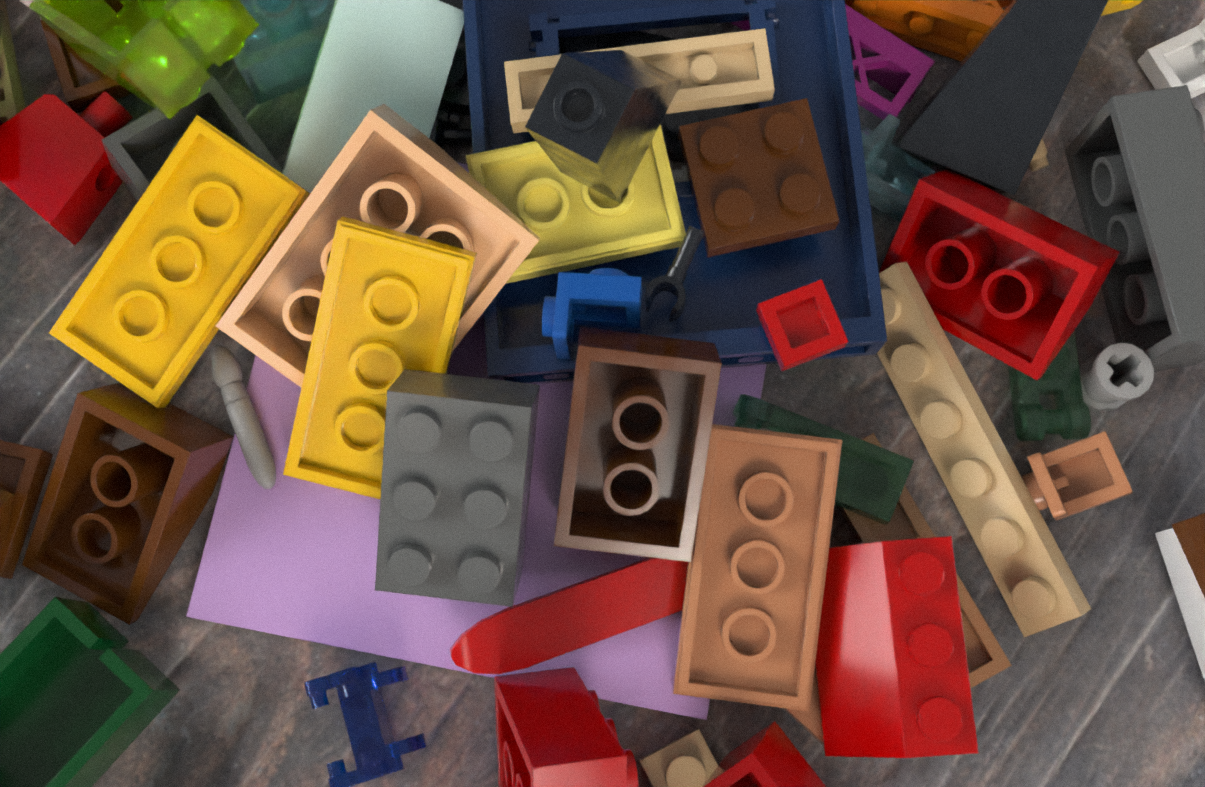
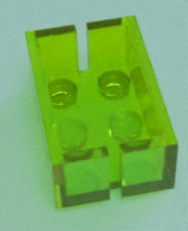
M34 0L29 5L81 58L169 119L181 108L189 105L196 99L200 93L201 86L211 77L206 70L213 63L220 67L225 61L235 57L242 50L245 40L259 26V23L239 0H119L124 7L118 13L104 0Z

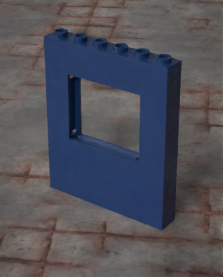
M463 0L473 154L536 141L529 132L513 133L504 62L560 55L558 38L749 20L750 30L763 28L766 30L775 88L772 101L758 102L759 108L805 98L808 99L839 217V223L834 230L707 257L702 238L683 283L686 294L683 313L673 322H669V316L673 306L678 301L676 296L667 291L656 294L653 298L652 306L647 312L645 293L647 286L653 279L665 276L680 247L564 271L589 274L592 270L598 268H614L624 271L629 276L641 277L642 281L640 328L574 324L570 360L557 359L552 337H543L544 298L545 296H556L558 273L507 283L484 311L489 379L529 384L573 381L580 326L715 343L722 362L721 368L778 363L756 312L758 303L821 279L849 342L844 348L813 360L876 355L887 342L845 0ZM675 182L674 185L685 232H687L689 226L701 230L690 182Z

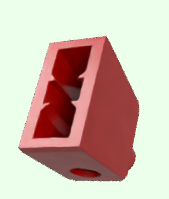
M105 91L80 115L75 113L56 95L44 94L0 125V181L75 246L83 238L123 183L110 165L102 139L123 128L133 117Z

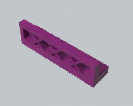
M845 4L853 70L856 77L857 102L869 112L892 125L907 102L910 104L920 90L935 61ZM749 20L731 22L743 31L750 30ZM867 77L895 94L896 96L892 102L869 89Z

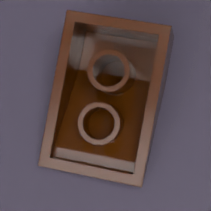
M120 382L77 393L22 565L128 625L136 622L213 494L234 436L171 403H168L164 408H156Z

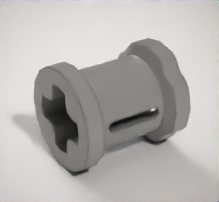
M1127 343L1110 345L1101 351L1096 358L1087 360L1076 369L1072 379L1074 395L1082 406L1091 411H1113L1126 401L1136 399L1149 390L1153 382L1154 368L1146 353L1135 345ZM1113 375L1115 378L1111 382L1109 378Z

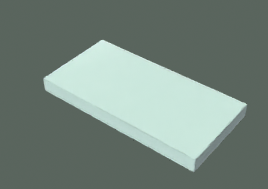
M335 0L282 174L311 193L368 112L383 104L387 105L430 138L464 25L463 10L439 0Z

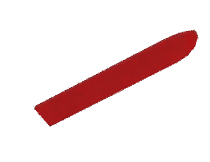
M648 557L519 603L513 607L505 608L480 620L463 632L450 648L451 658L456 666L472 673H508L528 668L680 612L683 609L688 562Z

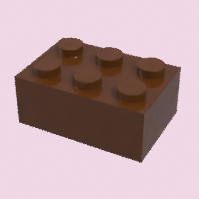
M580 326L556 516L554 546L691 562L722 366L715 343Z

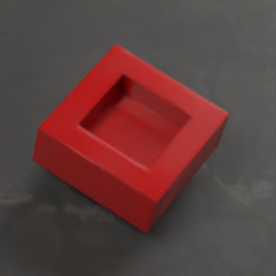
M822 279L757 305L756 312L781 371L844 348L849 342Z

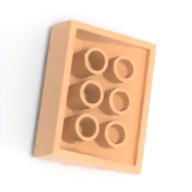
M383 104L368 112L216 327L302 388L337 220L344 216L477 252L453 352L538 243L540 237L440 146L387 105Z

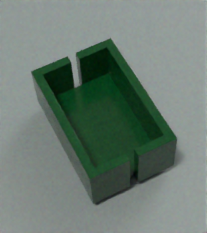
M54 597L0 654V787H92L174 698L180 689L139 650L122 649L129 641L88 602Z

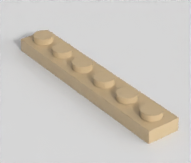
M902 262L891 265L879 273L887 342L877 354L1023 636L1027 637L1084 615L1091 610V607L908 263Z

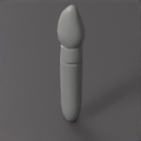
M215 344L211 348L213 381L221 389L224 405L251 474L260 486L265 489H271L276 482V467L254 406L242 382L243 373L241 365L227 347Z

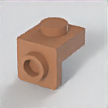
M1106 431L1043 455L1039 452L1028 456L1027 458L1033 472L1022 475V479L1039 511L1049 508L1056 521L1133 494Z

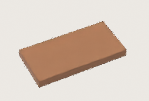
M712 424L692 557L687 567L673 694L809 711L842 440Z

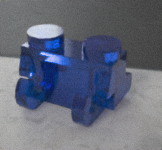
M372 662L304 682L312 710L329 705L326 691L337 689L357 767L356 770L346 772L343 759L326 764L330 777L328 779L330 787H351L405 769L401 755L427 747L423 733L397 742L394 741L382 696V687L407 681L409 678L405 666L379 673L377 663Z

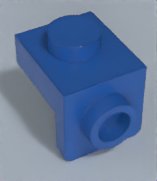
M598 268L592 270L589 274L559 272L556 296H545L542 310L543 337H552L557 359H571L574 324L640 328L642 314L641 277L629 276L624 271L614 268Z

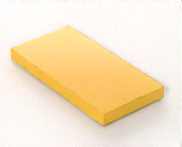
M197 115L60 315L49 334L156 408L166 407L218 332L217 323L311 193Z
M344 216L337 220L283 475L376 499L381 498L387 390L404 369L447 374L477 252Z

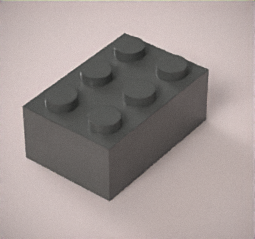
M404 369L387 390L375 591L513 607L523 568L540 385Z

